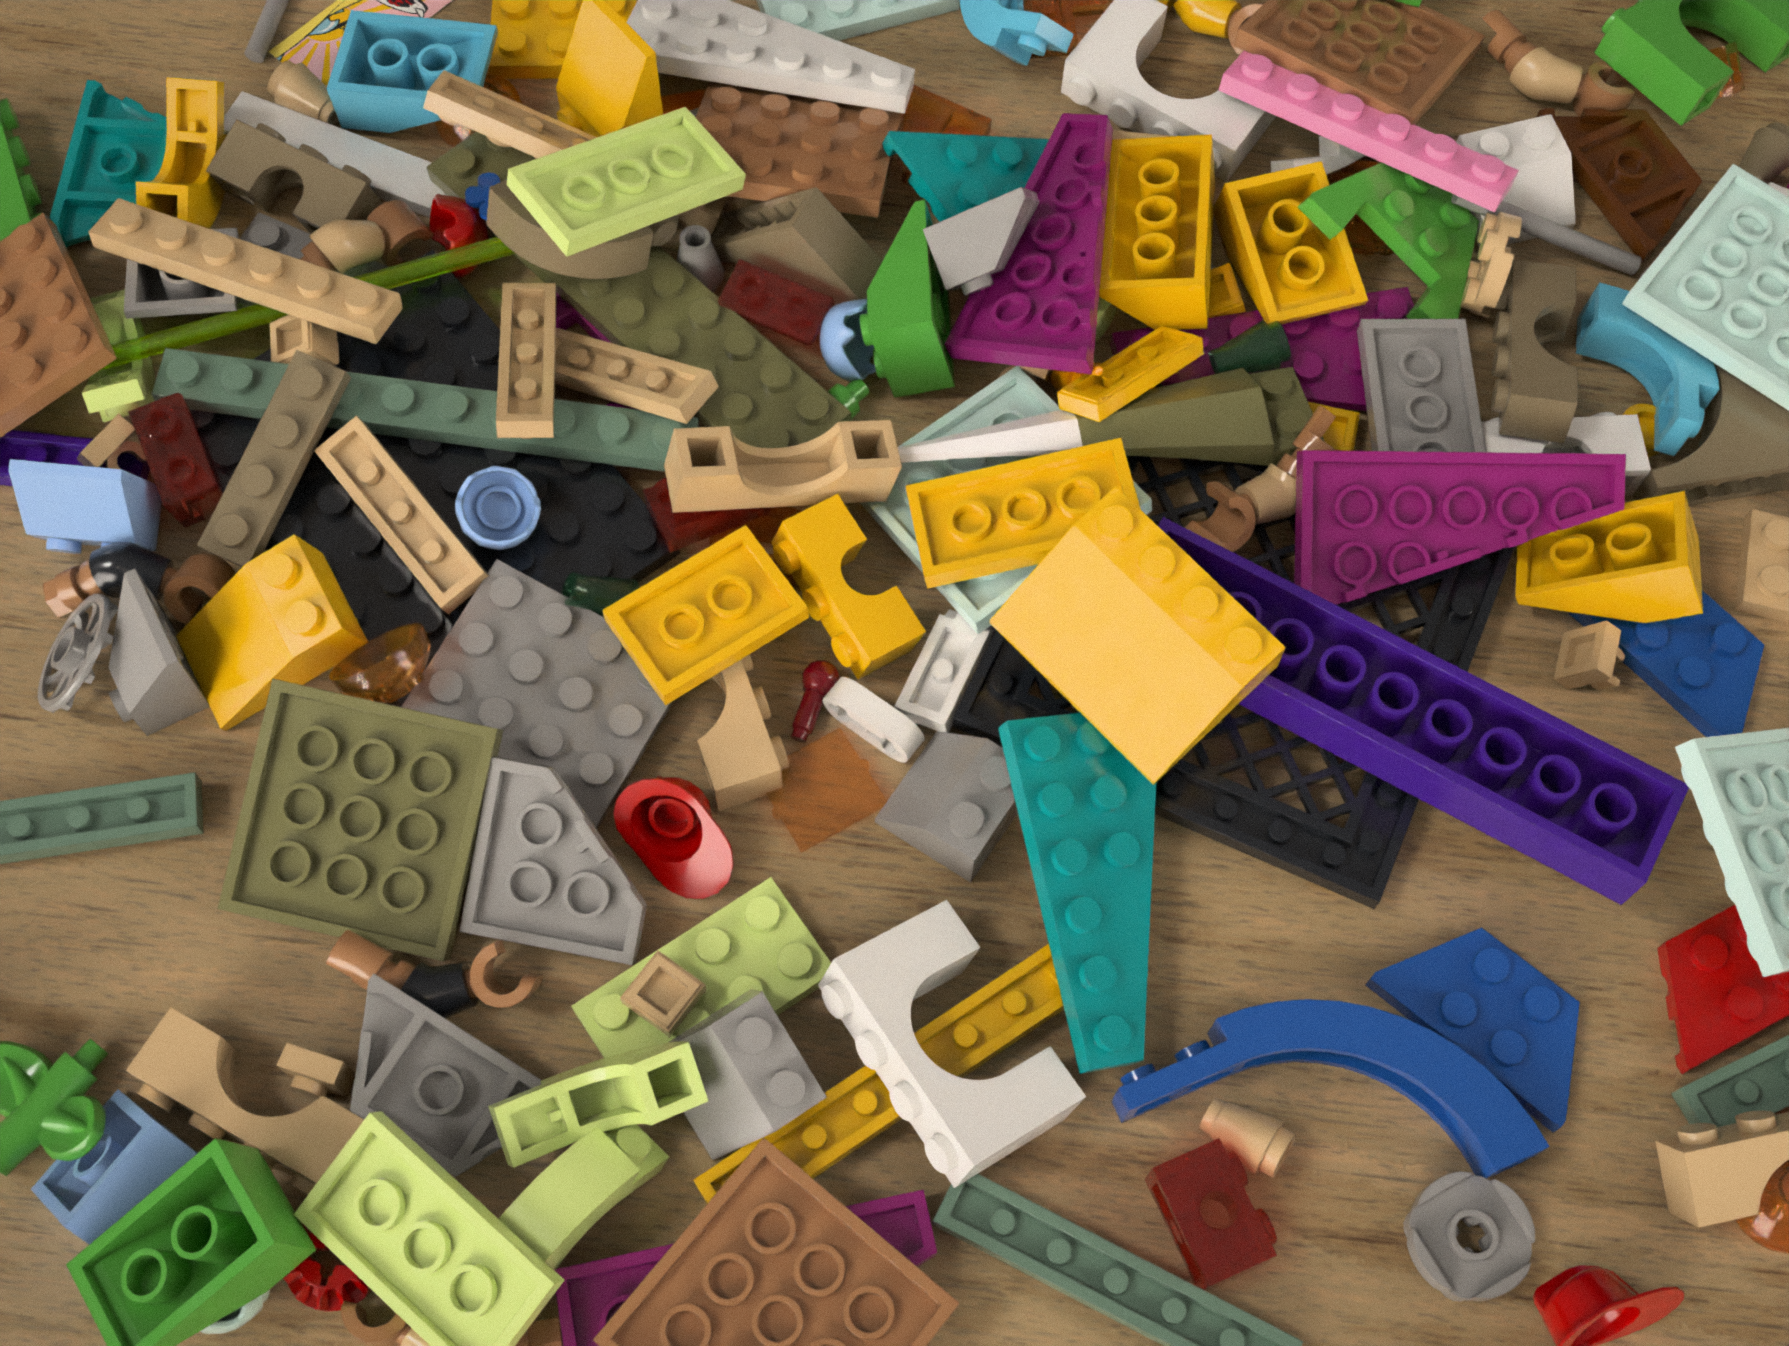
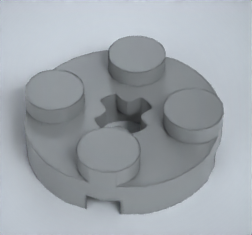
M1461 1171L1447 1174L1423 1189L1415 1198L1410 1212L1406 1215L1403 1229L1407 1237V1248L1412 1262L1421 1276L1433 1288L1441 1291L1446 1298L1452 1301L1462 1302L1468 1300L1482 1302L1497 1298L1511 1291L1526 1277L1531 1266L1529 1260L1532 1255L1531 1244L1535 1242V1227L1526 1205L1509 1186L1496 1179L1490 1181L1482 1176L1472 1175V1172ZM1460 1220H1463L1468 1227H1474L1478 1224L1482 1228L1484 1236L1478 1240L1479 1247L1482 1250L1480 1253H1474L1469 1247L1462 1248L1459 1245L1456 1237L1460 1233L1457 1227V1223Z

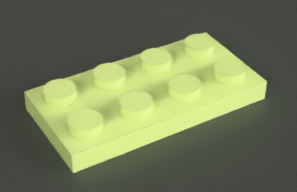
M686 107L509 168L507 186L566 257L743 190L746 174Z
M770 877L658 949L662 954L703 982L707 989L670 1038L622 1004L620 999L657 951L582 998L571 1007L603 1058L647 1046L668 1043L750 989L763 991L778 1016L819 989L818 984L829 968L831 961L772 877Z
M382 1111L371 1112L367 1115L293 1214L430 1346H515L564 1282V1279Z

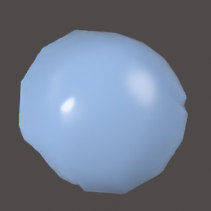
M867 298L836 304L829 309L821 325L820 350L826 366L833 374L848 382L859 379L864 380L868 374L876 372L875 365L870 363L874 346L865 345L860 328V315L867 313Z
M495 465L469 475L460 487L455 500V514L462 532L478 546L498 551L516 547L527 540L535 530L541 513L540 499L537 496L533 483L516 469Z

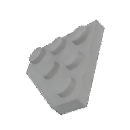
M498 756L492 757L459 932L628 965L635 964L638 957L647 903L559 773L551 766Z

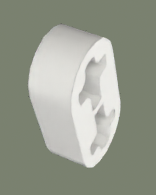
M840 677L822 700L828 712L840 723L887 756L901 763H906L925 740L924 734L911 719L853 679Z

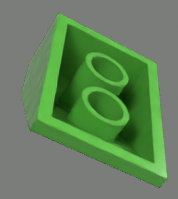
M925 200L915 201L867 289V313L860 315L863 341L866 346H874L873 359L879 379H887L894 398L955 387L953 358L950 357L944 345L951 332L949 290H946L923 232V229L933 225Z
M215 1138L69 1261L66 1266L107 1346H176L266 1293L317 1249L302 1223L293 1215L295 1213L294 1209L260 1150Z

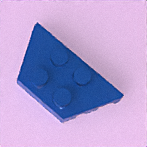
M1703 590V614L1676 619L1639 623L1568 612L1583 627L1607 620L1620 629L1621 636L1618 648L1625 655L1623 663L1705 737L1743 732L1765 645Z
M1482 927L1379 970L1365 984V986L1407 1019L1436 1032L1480 1062L1510 1090L1527 1113L1554 1133L1563 1126L1567 1115L1580 1002Z

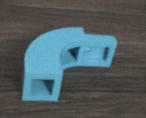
M959 0L964 22L972 35L1018 64L1027 66L1032 54L1044 56L1046 50L1064 53L1068 51L1074 34L1042 13L1024 11L1023 0Z
M1599 282L1577 317L1576 354L1614 364L1629 372L1645 387L1652 399L1653 405L1656 407V414L1654 415V451L1675 456L1688 437L1694 438L1698 434L1703 424L1704 410L1720 390L1714 363L1624 306L1622 303L1629 291Z

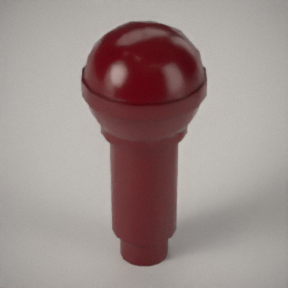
M816 660L809 663L802 673V690L804 694L793 720V731L790 736L795 741L806 743L808 736L813 733L823 706V698L840 678L838 669L826 660Z

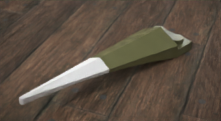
M1293 367L1248 374L1244 368L1150 389L1101 422L1064 410H1058L898 447L901 463L981 457L1033 456L1121 438L1126 456L1185 458L1269 466L1270 463L1277 465L1285 453L1290 456L1293 454L1296 447L1292 443L1313 413Z

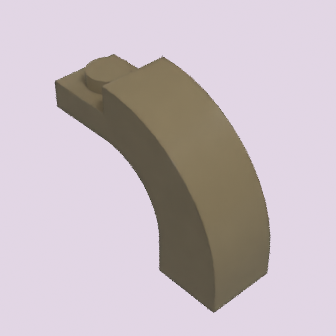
M504 180L489 187L486 225L509 249L528 262L543 269L577 278L609 279L635 274L647 269L651 247L664 245L676 235L679 214L566 257L507 186V180Z

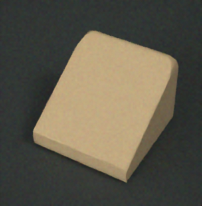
M289 314L269 323L271 362L289 364L296 350H299L333 366L339 364V346L336 330Z

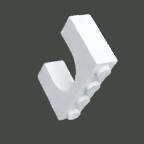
M1114 0L1066 58L1061 93L1070 97L1079 105L1087 106L1101 115H1108V118L1116 125L1133 132L1170 136L1212 134L1215 176L1227 182L1276 115L1219 90L1209 96L1197 99L1174 98L1155 90L1143 79L1138 68L1161 40L1168 6L1157 0Z
M945 900L833 959L818 986L822 991V998L828 1011L835 1018L841 1019L854 1038L856 1050L863 1063L868 1068L876 1071L890 1092V1100L897 1114L902 1119L911 1123L925 1144V1152L932 1166L938 1172L945 1174L952 1186L956 1188L1065 1120L1083 1101L1086 1095L1051 1046L1006 1073L985 1080L965 1079L948 1073L937 1066L924 1053L917 1042L912 1028V1001L962 974L981 948L952 906Z

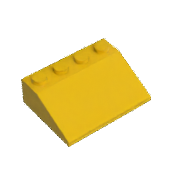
M1116 486L1073 524L990 619V624L1153 785L1278 667L1286 648Z

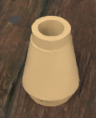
M287 60L274 70L269 79L267 91L274 97L275 104L334 126L339 123L327 92V87L303 63L294 64Z
M1215 1097L1211 1102L1199 1127L1200 1130L1209 1134V1137L1256 1176L1261 1171L1272 1178L1276 1176L1283 1165L1296 1137V1134L1284 1128L1285 1121L1231 1102H1225L1218 1097Z

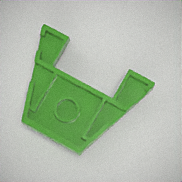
M1381 162L1313 192L1300 203L1298 208L1330 240L1341 232L1353 216L1357 214L1427 285V289L1406 317L1408 319L1459 318L1479 220L1468 209L1451 203L1452 193Z

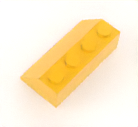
M1212 134L1112 140L1099 297L1154 330L1160 326L1176 330L1208 329L1215 196Z

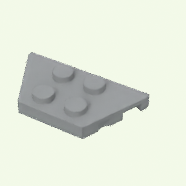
M373 973L368 980L350 1111L363 1119L371 1112L382 1111L448 1173L457 1177L502 1148L488 1106L541 1085V1079Z

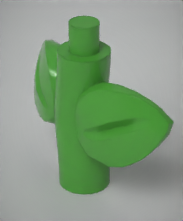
M89 1039L73 1057L64 1052L53 1065L44 1054L32 1047L11 1041H0V1114L5 1117L0 1122V1173L8 1176L40 1145H42L52 1159L74 1161L89 1153L99 1142L104 1133L106 1110L94 1096L84 1095L98 1079L91 1072L103 1061L108 1053L92 1039Z

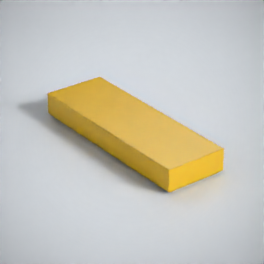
M1160 326L1101 363L1100 366L1104 369L1102 375L1084 374L1058 391L1059 409L1101 422L1204 355L1203 338Z

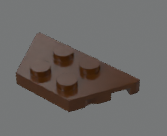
M1554 108L1539 110L1536 117L1551 114L1571 152L1573 176L1632 252L1641 257V263L1647 261L1694 196L1703 180L1646 109H1621L1620 111L1611 112L1605 109L1584 108L1580 116H1555Z

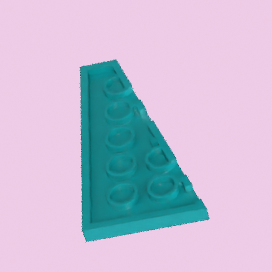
M1081 713L1008 720L998 728L1079 1074L1138 1063L1144 1060L1156 783L1153 785Z

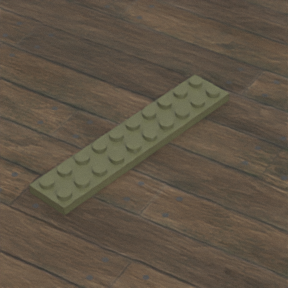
M474 132L426 168L430 180L447 196L465 199L466 189L471 186H478L479 175L488 172L495 173L500 178V182L507 179L509 168L535 160V158L513 147L498 146L492 143L485 135ZM487 226V231L544 283H556V293L613 344L711 371L719 387L694 415V417L699 418V422L705 427L730 426L734 436L745 444L760 448H783L813 440L827 432L837 422L851 421V412L660 246L651 247L647 269L635 274L609 279L577 278L554 273L528 262L509 249Z

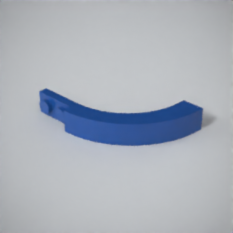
M1312 999L1277 1001L1244 1008L1219 1017L1207 1033L1213 1047L1210 1048L1207 1040L1199 1041L1177 1052L1174 1055L1177 1063L1156 1071L1153 1064H1147L1121 1077L1120 1080L1123 1086L1117 1089L1111 1101L1121 1123H1124L1228 1076L1251 1068L1292 1062L1319 1063L1341 1067L1366 1075L1386 1084L1410 1099L1447 1133L1459 1148L1476 1176L1488 1179L1535 1157L1550 1147L1532 1117L1510 1090L1485 1066L1462 1048L1436 1032L1402 1016L1373 1007L1342 1001Z

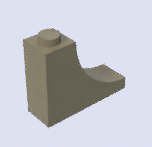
M817 187L725 212L718 220L713 233L710 234L711 242L721 262L750 265L776 274L810 293L828 309L843 302L866 299L867 289L883 261Z
M1715 364L1720 390L1704 410L1701 438L1697 450L1674 464L1651 470L1633 495L1634 500L1685 491L1689 506L1789 490V411Z

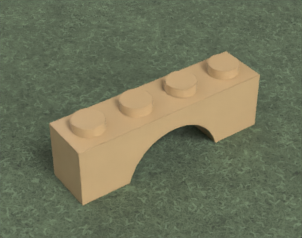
M891 420L837 422L831 429L813 440L783 448H760L745 444L734 436L730 426L674 428L664 468L672 511L676 513L816 505L836 494L840 496L844 504L887 501L902 468Z
M750 654L711 677L722 689L726 697L725 705L714 726L697 740L701 763L718 811L782 791L781 770L789 768L788 758L780 736L777 735L770 738L764 720L771 718L765 693L761 686L752 689L746 674L747 671L753 670Z
M170 1007L126 1069L129 1074L143 1083L137 1094L168 1113L175 1103L192 1112L193 1115L187 1124L213 1140L215 1138L222 1139L224 1134L227 1133L243 1142L246 1146L258 1148L270 1170L278 1163L292 1171L295 1175L289 1184L308 1195L364 1119L325 1096H321L297 1112L283 1116H261L244 1110L237 1099L233 1085V1068L237 1050L220 1035Z
M1771 1111L1744 1112L1735 1116L1736 1123L1721 1127H1716L1715 1124L1711 1123L1688 1124L1677 1129L1678 1136L1656 1140L1669 1213L1696 1227H1704L1758 1215L1762 1193L1768 1180L1783 1163L1789 1160V1112L1776 1115Z

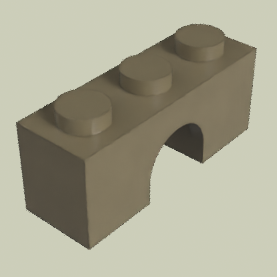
M236 119L206 169V172L225 192L265 212H268L275 198L282 191L291 187H304L302 197L294 209L293 215L310 234L335 219L367 220L370 213L382 204L370 187L371 179L364 173L349 165H344L342 170L328 164L329 160L322 153L306 144H301L299 149L285 143L286 139L279 132L262 123H258L257 127L254 128Z

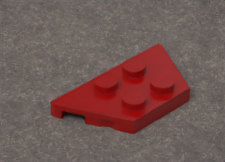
M1736 905L1667 940L1657 948L1661 975L1665 978L1668 985V992L1665 997L1669 1020H1675L1680 1053L1675 1055V1060L1681 1074L1789 1016V972L1767 977L1762 976L1757 961L1749 952L1747 934Z

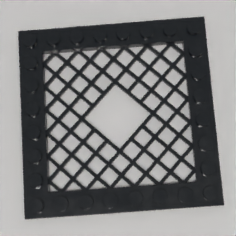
M1157 384L1155 388L1162 387L1164 385ZM1126 456L1132 477L1139 462H1141L1149 481L1137 485L1145 493L1154 491L1164 512L1149 517L1157 526L1163 517L1183 527L1180 521L1181 518L1204 511L1208 519L1214 513L1218 501L1213 497L1209 498L1200 476L1224 470L1235 491L1237 487L1243 484L1240 477L1250 481L1261 475L1268 468V466L1212 460H1199L1204 463L1194 466L1191 459L1178 458L1184 470L1159 477L1150 457ZM1189 480L1199 501L1174 509L1165 487ZM1296 513L1288 518L1255 525L1253 532L1264 554L1247 559L1259 566L1270 564L1275 574L1288 581L1290 579L1281 560L1295 555V544L1275 550L1265 528L1289 521L1295 533ZM1515 546L1503 548L1483 555L1481 558L1336 605L1349 612L1372 605L1383 629L1400 638V634L1422 627L1415 644L1416 646L1468 672ZM1439 583L1428 611L1418 590ZM1407 594L1418 617L1394 624L1383 601ZM996 630L953 717L952 727L975 737L987 738L1002 747L998 728L1006 721L1074 714L1064 709L1073 705L1065 697L1055 699L1047 679ZM1035 681L1044 700L1030 695ZM1229 712L1221 720L1222 723L1217 724L1192 748L1200 767L1180 759L1156 782L1155 815L1372 909H1375L1381 900L1419 800L1365 771L1354 797L1344 773L1359 769V767L1348 761L1338 764L1333 753L1319 746L1317 747L1327 768L1302 777L1290 751L1313 743L1302 737L1285 741L1277 724L1254 712L1232 719ZM1263 721L1274 746L1249 754L1238 729ZM1227 733L1238 758L1212 767L1201 742ZM1280 755L1291 781L1265 789L1254 764ZM1243 768L1253 790L1221 775ZM1333 778L1344 804L1319 812L1307 786ZM1297 791L1306 812L1273 798ZM1348 814L1343 828L1327 822Z

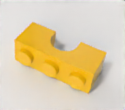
M836 494L782 521L771 543L778 566L785 574H791L801 589L802 600L808 607L810 616L816 621L820 620L832 638L831 646L836 658L843 666L850 667L859 680L912 651L926 633V630L897 585L881 594L864 595L853 590L844 580L841 567L854 561L867 538L840 496Z

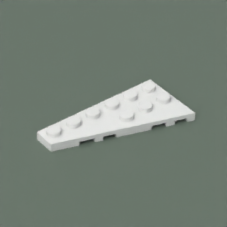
M638 0L627 20V23L655 51L658 73L904 114L914 86L915 69L730 0Z

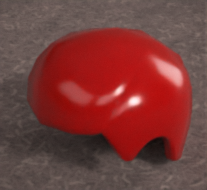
M436 194L432 200L429 229L434 234L431 239L444 246L446 250L445 255L440 257L446 265L445 270L451 271L456 278L461 279L473 272L481 263L487 251L489 240L485 220L479 216V208L469 206L465 199Z

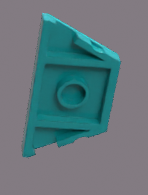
M87 80L49 217L56 224L66 247L90 240L88 231L118 198L136 204V182L153 180L160 171L165 154L167 117L159 113L146 111L142 104L128 97H125L123 100L107 93L103 85L95 80Z
M889 131L882 145L889 157L897 153L912 174L908 182L918 195L930 204L932 213L941 222L1015 189L1025 188L1049 139Z

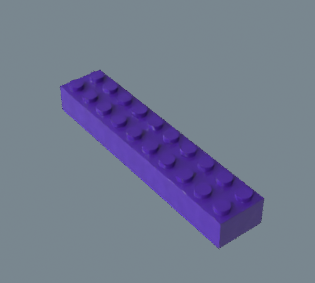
M1165 517L1162 518L1158 527L1286 647L1278 667L1252 690L1239 705L1620 905L1646 884L1688 792L1689 787L1686 783Z

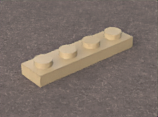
M556 283L502 284L496 408L497 438H554Z
M556 328V385L688 424L719 387L712 372L709 370Z
M357 415L314 450L438 606L447 614H450L474 594L482 581L489 576L369 427Z

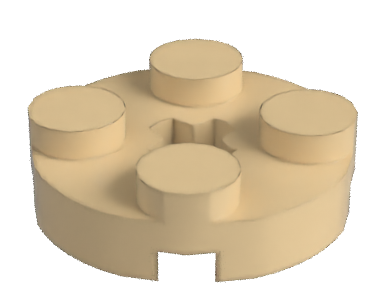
M1499 212L1498 215L1486 213L1477 239V243L1481 244L1477 256L1479 261H1470L1460 306L1467 309V313L1489 318L1490 308L1495 309L1515 255L1511 253V247H1507V243L1510 237L1519 239L1522 225L1521 217L1504 212Z

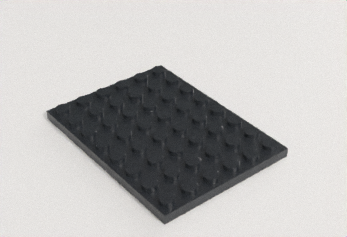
M432 249L375 284L400 293L403 309L377 344L337 331L339 364L335 365V367L346 372L497 391L500 329L451 271L445 270L446 265ZM271 348L255 357L254 360L271 362ZM175 407L165 412L163 415L170 427L223 495L261 418ZM326 427L316 448L339 429ZM374 434L487 573L496 559L596 612L680 554L677 541L613 465ZM314 451L271 535L265 551L295 534L324 554L370 644L347 658L381 703L402 707L474 594L450 614L443 611ZM493 465L513 468L519 471L533 483L541 503V513L533 533L518 546L500 551L480 547L462 532L455 514V500L465 479L474 472Z

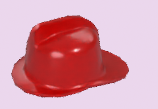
M660 775L656 778L641 779L628 785L617 797L613 812L616 829L654 877L669 891L684 898L704 899L719 893L729 882L734 867L732 847L723 830L712 818L710 803L699 787L691 781L679 777H662Z
M1578 1265L1566 1269L1537 1287L1533 1294V1300L1556 1346H1597L1639 1331L1664 1318L1684 1300V1291L1678 1287H1662L1639 1294L1613 1271L1599 1266Z

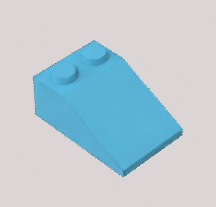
M351 10L326 88L341 127L392 133L441 120L437 114L423 108L428 89L443 70L483 87L498 35L497 25Z

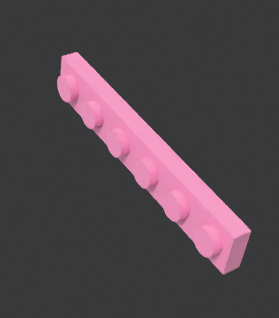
M1243 51L1223 73L1219 91L1493 212L1496 211L1512 187L1519 171L1505 165L1495 156L1483 155L1457 144L1449 136L1434 134L1414 124L1411 125L1401 115L1386 114L1364 104L1355 95L1342 94L1318 83L1309 75L1297 74L1278 66L1263 55Z

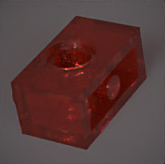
M1220 1138L1153 1167L1146 1176L1145 1182L1195 1286L1209 1291L1266 1265L1277 1256L1272 1246L1277 1243L1274 1227L1263 1209H1254L1244 1189L1248 1185V1177L1243 1164L1234 1151H1225ZM1212 1199L1223 1204L1229 1214L1228 1227L1216 1229L1209 1226L1201 1216V1201Z

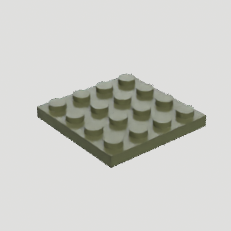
M272 679L217 909L340 937L346 930H350L383 948L439 961L450 960L468 886L491 759L498 756L504 730Z

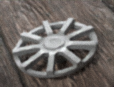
M93 594L86 598L73 611L56 637L45 661L38 686V702L44 710L55 713V711L61 708L68 711L72 708L75 693L83 682L88 684L93 682L95 674L92 667L101 649L110 645L114 637L107 632L110 621L118 611V606L111 603L107 596ZM93 606L92 615L88 622L89 614L85 611ZM52 668L58 670L56 673L50 676ZM56 688L54 693L50 697H47V692L51 693Z

